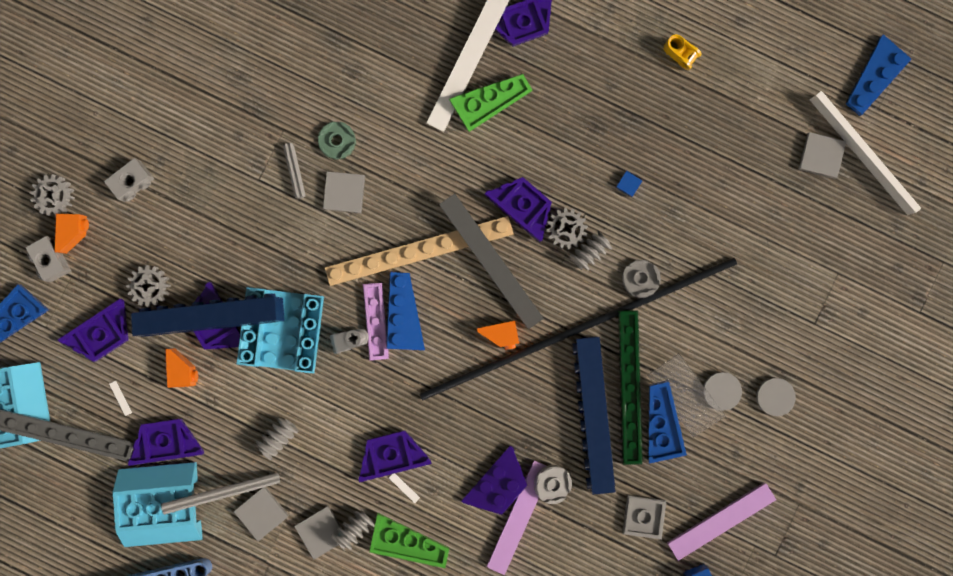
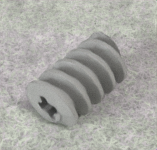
M597 231L598 235L592 234L593 240L587 239V245H580L581 250H575L576 256L569 255L572 262L580 270L584 268L589 271L588 263L595 265L594 258L601 260L599 253L606 255L605 248L612 250L610 242L601 232Z
M278 418L277 420L280 425L278 426L273 423L274 431L267 429L266 431L269 436L262 435L263 442L256 441L260 452L269 460H272V456L278 454L277 450L283 449L282 444L286 445L289 443L288 438H294L293 433L299 432L297 427L288 419Z
M362 510L361 513L354 511L356 518L348 517L350 524L342 523L344 530L337 528L338 536L331 534L332 539L344 551L345 548L352 550L350 543L357 544V536L363 538L362 530L367 533L369 532L367 525L375 526L373 521Z

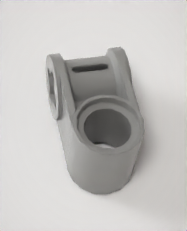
M364 329L344 331L329 336L334 354L363 346L369 339V335Z

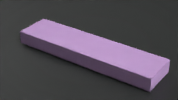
M383 283L363 284L366 327L369 335V361L389 359V351L386 349L387 329Z

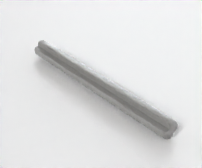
M273 473L161 504V510L163 514H168L280 483V477L278 473Z

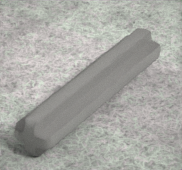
M286 143L283 145L294 196L296 199L304 198L306 195L294 144Z

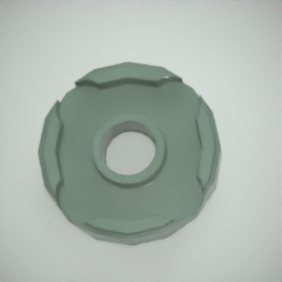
M329 122L319 132V148L330 159H344L355 149V133L344 122ZM334 136L342 137V142L339 145L332 144Z

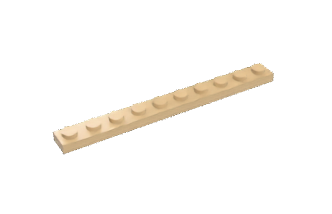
M509 216L478 224L489 242L514 235ZM457 230L325 267L329 285L334 286L469 248V246Z

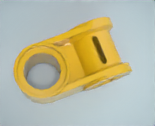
M672 35L664 44V52L685 70H690L692 63L702 55L697 47L690 44L681 35ZM671 42H675L678 45V49L672 48Z

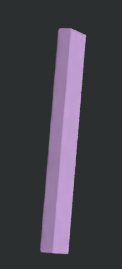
M533 460L525 478L528 486L517 497L489 559L487 568L505 575L539 499L534 490L535 477L547 465Z
M764 482L668 541L667 544L679 561L776 501V498Z

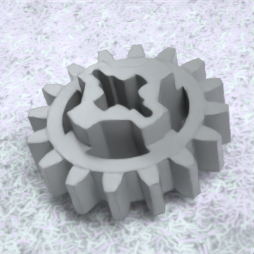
M54 174L51 177L44 175V180L37 179L38 185L32 184L35 191H30V194L34 195V198L30 199V201L36 203L34 208L40 209L39 213L53 216L54 214H61L60 211L68 212L66 206L72 207L69 201L75 199V197L70 195V193L74 192V189L68 188L71 183L65 181V178ZM57 183L58 185L50 186L49 184Z
M564 208L563 213L557 210V216H550L553 221L547 222V225L551 227L546 229V232L551 233L548 237L549 240H555L553 245L559 243L560 249L566 245L567 250H570L571 245L575 248L578 247L577 241L580 243L584 242L581 237L587 236L584 230L588 226L583 225L586 218H579L581 212L576 215L574 214V209L568 212L567 208ZM566 216L575 219V221L567 220ZM558 220L559 229L555 231L554 226L556 221ZM564 225H566L567 227H571L572 225H574L569 231L570 233H568L567 231L561 232L562 229L565 227ZM579 227V234L576 238L575 229ZM559 237H565L568 241H563Z
M146 265L145 269L138 267L139 272L132 271L134 277H128L131 284L126 285L127 288H131V291L127 294L134 295L132 301H139L138 305L143 306L145 304L146 307H151L152 304L155 306L159 305L158 300L165 301L163 295H169L166 288L171 287V285L166 284L169 277H163L165 271L161 270L158 272L159 267L154 266L152 268L150 265ZM149 284L155 285L154 287H151V288L142 287V286H146V285H149Z

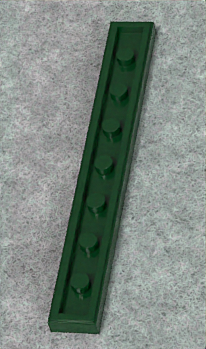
M638 310L618 311L622 464L637 465L642 464Z

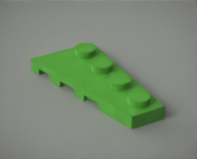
M520 74L449 98V101L466 129L470 132L533 90L524 74Z
M378 513L369 552L446 568L449 547Z

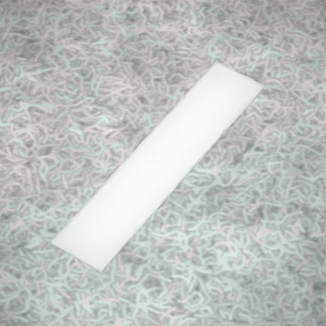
M117 382L110 383L109 385L124 415L131 414L132 411Z
M395 473L389 477L414 503L419 500L420 497Z

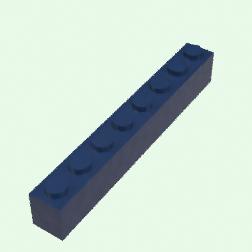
M270 293L263 294L264 298H257V296H246L245 300L228 298L227 302L222 303L221 300H210L209 304L193 302L191 306L187 307L186 304H176L174 308L170 309L168 306H158L153 311H151V308H141L139 312L131 313L132 336L148 337L284 322L283 298L276 297V294Z
M600 337L574 339L575 343H572L573 355H576L577 362H574V372L578 374L579 381L576 382V391L580 393L581 401H578V410L582 412L583 420H580L581 432L584 431L585 439H582V449L586 451L587 456L584 459V468L588 470L589 478H586L587 490L590 489L592 495L615 493Z

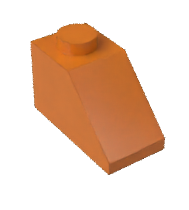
M56 214V253L67 254L86 236V231L89 228L87 216L80 214Z
M515 321L477 328L478 333L499 347H504L505 350L516 348L515 344H519Z
M176 348L166 349L167 388L196 386L198 371L195 370V366Z

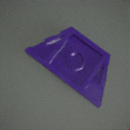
M525 0L506 7L495 31L512 47L547 35L549 32L552 0Z
M524 177L501 185L494 190L486 191L484 195L539 243L543 240L552 202Z
M208 282L195 302L209 304L210 300H221V303L223 301L212 282ZM238 327L193 331L204 350L239 347L241 332Z
M117 300L58 339V341L71 347L75 352L83 354L89 360L97 362L129 341L124 300Z
M182 418L142 424L138 432V439L133 447L132 457L128 461V466L203 455L204 450Z
M406 430L368 439L359 483L429 465L432 462Z
M509 446L461 501L462 503L502 515L524 491L528 484L512 446Z

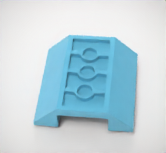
M246 287L245 297L257 296V298H264L263 294L274 293L276 297L283 298L285 321L241 326L237 365L262 366L315 374L324 296Z
M40 362L0 368V409L50 421ZM0 431V448L40 441Z
M197 462L118 470L113 489L115 531L124 547L203 539L201 520H196L195 506L168 514H163L161 510L162 503L194 495V483L198 481Z

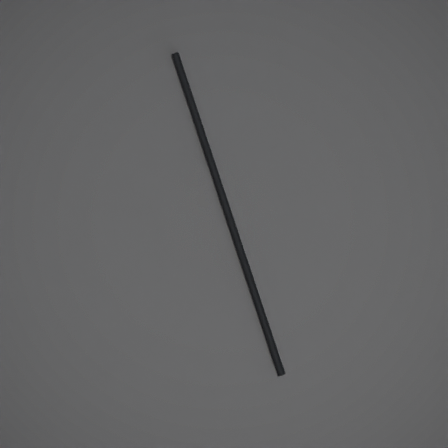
M735 258L722 262L662 288L649 297L639 298L422 392L420 397L422 401L615 318L618 316V311H631L735 266L737 261Z

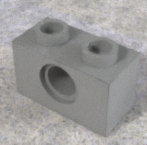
M134 158L104 182L118 200L128 202L134 199L136 193L141 189L148 188L151 185V181L155 178L140 160ZM133 177V184L128 186V180Z
M46 236L25 247L28 251V259L34 263L37 269L36 274L41 280L53 282L72 272L64 255L55 252V238ZM49 256L50 260L49 263L46 265L45 258Z

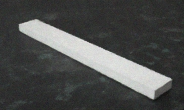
M487 0L427 121L428 125L442 132L445 131L455 111L449 98L464 93L509 0Z
M821 91L810 99L813 105L841 138L846 141V144L907 215L918 212L921 207L826 95Z

